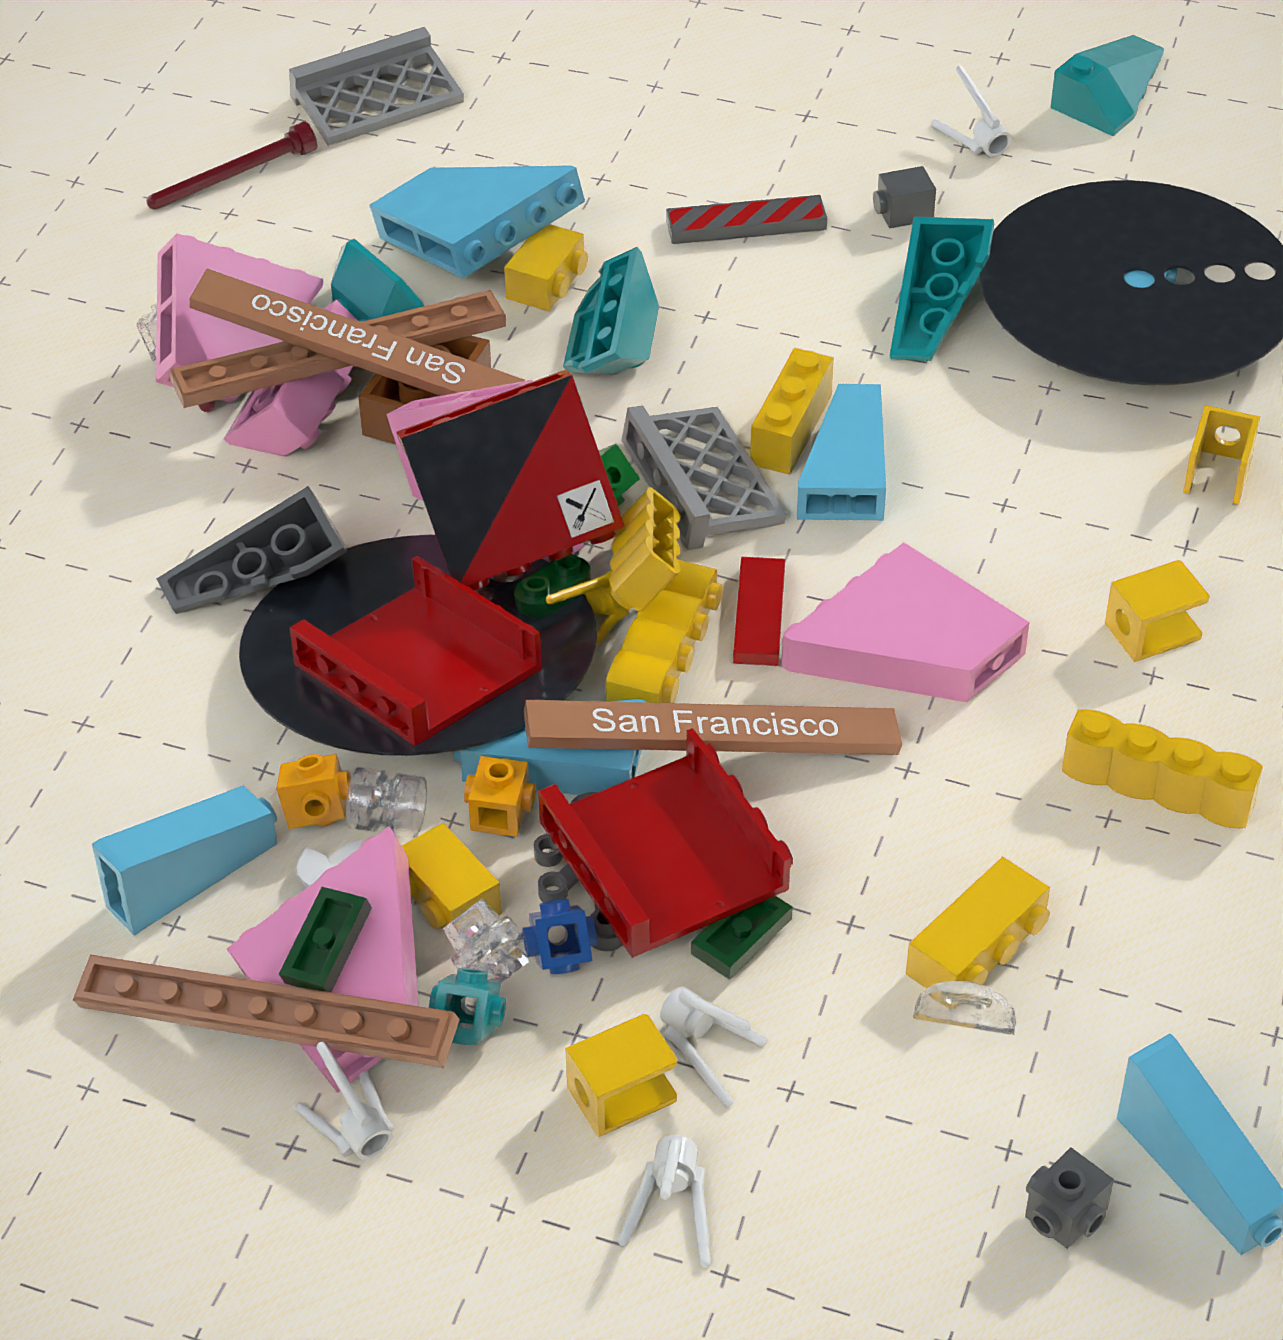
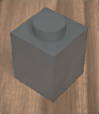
M924 166L879 174L878 190L873 192V205L876 213L882 214L889 229L913 224L914 217H934L936 187Z

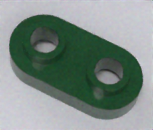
M574 554L552 560L516 585L514 589L516 609L520 613L531 617H542L554 613L578 596L553 604H548L546 597L558 591L590 581V564L585 559Z

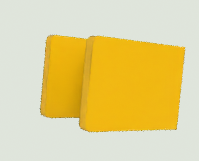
M1205 405L1190 452L1183 493L1190 494L1202 452L1241 460L1232 503L1239 505L1253 457L1261 416ZM1221 426H1231L1238 430L1240 438L1236 441H1225L1217 435L1216 429Z
M1176 560L1111 582L1105 625L1132 660L1137 662L1201 640L1203 632L1186 610L1207 604L1210 595L1181 560Z
M647 1014L639 1015L565 1048L567 1089L598 1137L677 1101V1093L664 1075L665 1072L677 1067V1057Z

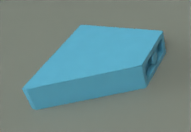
M572 165L432 167L369 204L380 239L454 275L465 278L585 202L577 168Z

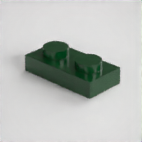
M321 887L279 972V976L285 984L332 992L372 909L367 898Z
M774 896L708 925L691 941V955L730 980L792 920L793 906Z

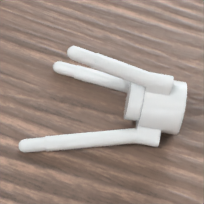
M958 65L956 71L981 110L984 118L975 124L973 139L936 119L931 121V126L969 147L975 155L984 151L989 157H997L1008 149L1012 136L991 112L964 68Z
M678 987L666 998L660 1011L661 1020L669 1025L664 1036L679 1047L713 1093L716 1094L724 1106L729 1107L733 1104L732 1098L686 1038L691 1036L700 1038L704 1036L714 1022L759 1046H764L767 1040L764 1036L752 1031L748 1021L703 1000L686 987Z
M319 1042L316 1048L350 1106L340 1117V1123L342 1124L341 1133L303 1103H298L295 1106V1110L334 1142L344 1157H348L354 1152L359 1159L371 1158L382 1152L390 1144L393 1138L392 1131L394 1127L383 1111L368 1070L362 1072L358 1078L369 1107L366 1103L360 1101L326 1043Z
M670 1135L658 1141L654 1160L646 1164L644 1179L626 1218L618 1243L623 1247L629 1243L655 1183L661 1188L660 1197L662 1199H668L671 1193L682 1192L687 1186H690L700 1264L702 1267L707 1268L710 1266L711 1260L703 1193L705 1169L696 1165L698 1147L692 1140L683 1136Z

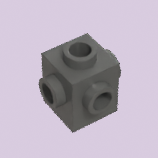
M1070 1147L1050 1168L1045 1165L1041 1166L1030 1178L1026 1186V1192L1029 1195L1025 1217L1030 1220L1032 1226L1041 1235L1055 1239L1068 1249L1082 1234L1088 1238L1102 1224L1109 1206L1114 1178Z

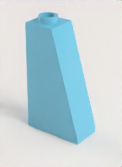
M838 384L798 481L797 520L884 521L886 473L881 384Z
M632 699L611 702H645V700ZM523 728L503 738L479 746L454 751V761L461 762L462 782H466L469 774H476L481 756L528 762L529 782L536 783L537 791L556 784L562 794L580 795L587 792H600L636 777L641 750L528 748L526 728Z
M243 785L98 839L92 843L105 906L133 935H136L277 845L274 825L277 822V816L273 807L265 798L261 797L258 799Z
M1169 1033L1129 1056L1117 1113L1118 1121L1240 1255H1243L1257 1245L1264 1248L1273 1244L1283 1234V1188L1177 1039Z

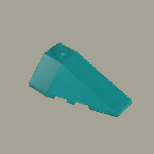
M1130 35L1076 53L1054 72L1050 108L1104 133L1115 136L1135 118L1138 105L1146 94L1147 85L1156 72L1163 56L1164 48L1138 36Z
M913 218L889 354L890 359L931 361L989 259L995 224L994 219Z

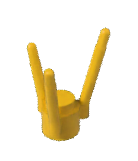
M610 570L601 577L569 587L546 597V602L553 604L584 593L595 614L610 615L597 630L596 647L619 620L629 615V609L621 606L610 593L612 588L609 578L613 570Z

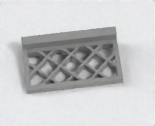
M425 26L289 69L291 99L296 106L302 105L328 146L464 102V93L432 48L431 35ZM426 64H430L432 67L430 73L414 69ZM392 75L399 76L396 84L380 80ZM406 78L424 83L421 90L403 85ZM360 85L365 86L362 94L347 91ZM431 85L446 88L449 93L436 95L428 91ZM373 89L391 93L387 101L369 97ZM326 96L331 97L328 105L313 102V100ZM398 96L416 100L414 104L409 106L395 104ZM339 100L357 104L353 112L335 108ZM364 106L382 111L380 115L375 117L361 115ZM330 117L348 122L346 126L331 130L327 124Z
M643 405L627 408L621 441L648 486L656 490L677 508L680 515V521L677 523L680 539L687 550L703 548L705 538L709 535L785 524L787 513L718 406L649 416ZM712 423L716 431L712 433L695 425ZM668 429L678 433V436L675 439L660 433L659 430ZM686 437L705 443L706 446L704 449L685 443L684 440ZM715 447L731 453L733 458L730 460L711 451ZM678 453L696 461L693 465H689L677 460L674 455ZM704 463L723 470L721 476H718L700 468ZM733 474L748 480L750 485L747 487L728 478ZM695 480L713 488L708 493L693 487L691 481ZM721 490L741 499L737 504L717 495ZM750 501L765 507L767 511L758 512L745 506ZM711 507L730 516L712 519L708 509Z

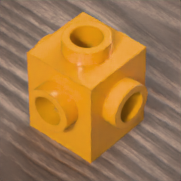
M311 754L297 761L280 765L276 790L288 829L309 825L322 827L333 824L337 820L345 819L347 801L354 798V788L350 772L348 770H341L337 754L326 756Z
M480 757L476 774H469L467 776L464 789V802L469 805L470 831L518 837L524 812H532L536 798V783L529 782L528 762L507 758Z

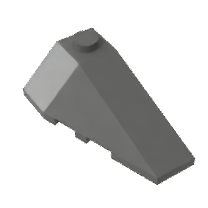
M307 486L156 579L175 614L308 576L346 553L347 550L328 513L310 487Z

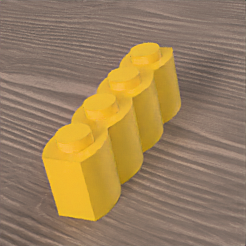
M649 487L623 514L622 519L625 527L615 531L616 535H614L615 538L611 543L614 555L610 560L613 570L609 578L612 588L610 593L621 606L629 610L633 607L638 612H642L681 569L677 559L680 555V547L677 542L680 538V531L677 523L680 521L679 512L672 503L652 487Z
M678 560L681 568L680 572L642 612H638L637 618L630 625L622 648L616 654L606 678V702L632 699L645 700V703L675 702L679 690V676L681 672L687 673L690 670L694 657V644L696 640L703 641L708 628V614L710 610L716 611L721 602L723 585L717 583V569Z
M1081 709L1076 712L1067 732L1062 772L1076 781L1090 785H1108L1112 790L1124 796L1142 800L1153 799L1159 805L1169 810L1184 814H1200L1212 823L1237 829L1246 828L1255 805L1263 766L1259 762L1248 756L1234 752H1216L1208 745L1199 741L1181 737L1169 738L1166 734L1153 727L1135 723L1123 724L1120 720L1107 713L1088 709Z

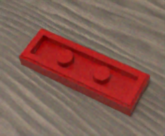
M741 556L733 664L779 666L785 559Z

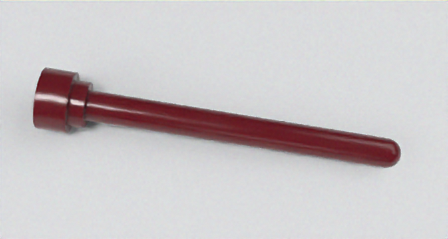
M306 121L293 125L289 128V132L284 134L283 139L149 195L146 200L147 206L154 210L290 152L294 155L297 153L305 155L312 152L318 147L315 133Z

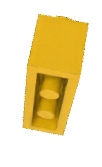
M793 348L751 425L750 457L756 466L788 475L791 474L832 396L834 357Z
M1002 856L909 942L906 975L954 1007L967 993L970 995L975 994L984 984L988 973L998 963L1005 965L1016 953L1021 941L1029 934L1034 936L1043 929L1050 915V911L1047 909L1050 887Z

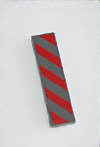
M821 195L666 208V222L672 244L827 230V215Z

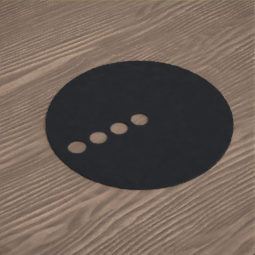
M1107 180L1072 185L1036 197L1007 215L994 229L989 259L979 275L981 290L989 309L1002 327L1018 342L1052 363L1107 381L1155 386L1188 384L1215 379L1253 364L1266 356L1283 340L1282 243L1270 230L1244 211L1210 195L1175 185L1150 181ZM1252 263H1264L1274 269L1275 275L1265 280L1255 279L1245 272V267ZM1221 265L1230 268L1234 272L1235 277L1228 282H1216L1205 275V270L1210 266ZM1172 268H1183L1193 273L1195 279L1189 284L1177 285L1169 282L1164 274ZM1139 270L1151 274L1155 281L1148 287L1140 288L1128 284L1124 276L1128 272Z
M436 535L401 536L346 548V553L310 575L277 584L251 613L243 629L239 647L241 674L247 689L260 707L281 725L315 742L338 749L375 755L413 756L452 752L475 747L503 738L525 728L523 710L526 700L564 701L581 683L591 666L595 654L597 630L592 607L584 593L547 616H526L516 609L514 598L516 585L549 563L542 558L531 562L532 568L523 572L517 580L499 582L489 578L490 583L485 587L494 593L493 598L489 601L501 606L505 611L524 623L533 626L540 632L542 669L417 746L412 745L294 664L290 627L302 620H306L329 636L335 634L415 588L412 558L416 556L440 568L450 576Z

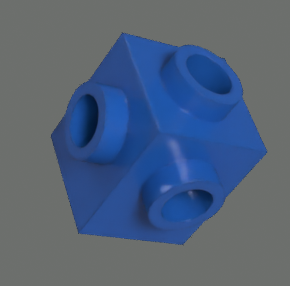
M558 899L540 903V912L528 913L530 926L522 928L527 958L535 956L536 963L542 970L550 969V974L570 973L580 970L579 963L593 961L591 946L597 945L594 920L592 916H586L585 911L578 905L570 906L569 899ZM563 926L565 929L563 940L557 943L549 941L548 932L550 928Z

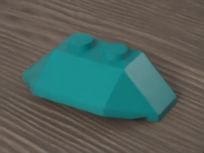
M355 238L346 242L341 247L331 280V303L337 300L359 322L424 307L423 302L404 280Z
M638 247L603 262L598 271L601 276L589 287L574 314L563 363L566 371L574 373L617 374L628 368L639 367L649 360L659 304L643 254Z

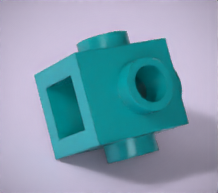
M458 968L457 974H451L443 978L432 989L429 1008L452 1011L460 1019L452 1043L477 1045L478 1041H482L493 1034L495 1027L500 1028L502 1026L506 1010V998L499 996L501 982L487 980L488 973L485 971ZM466 997L477 999L475 1012L470 1011L466 1007Z

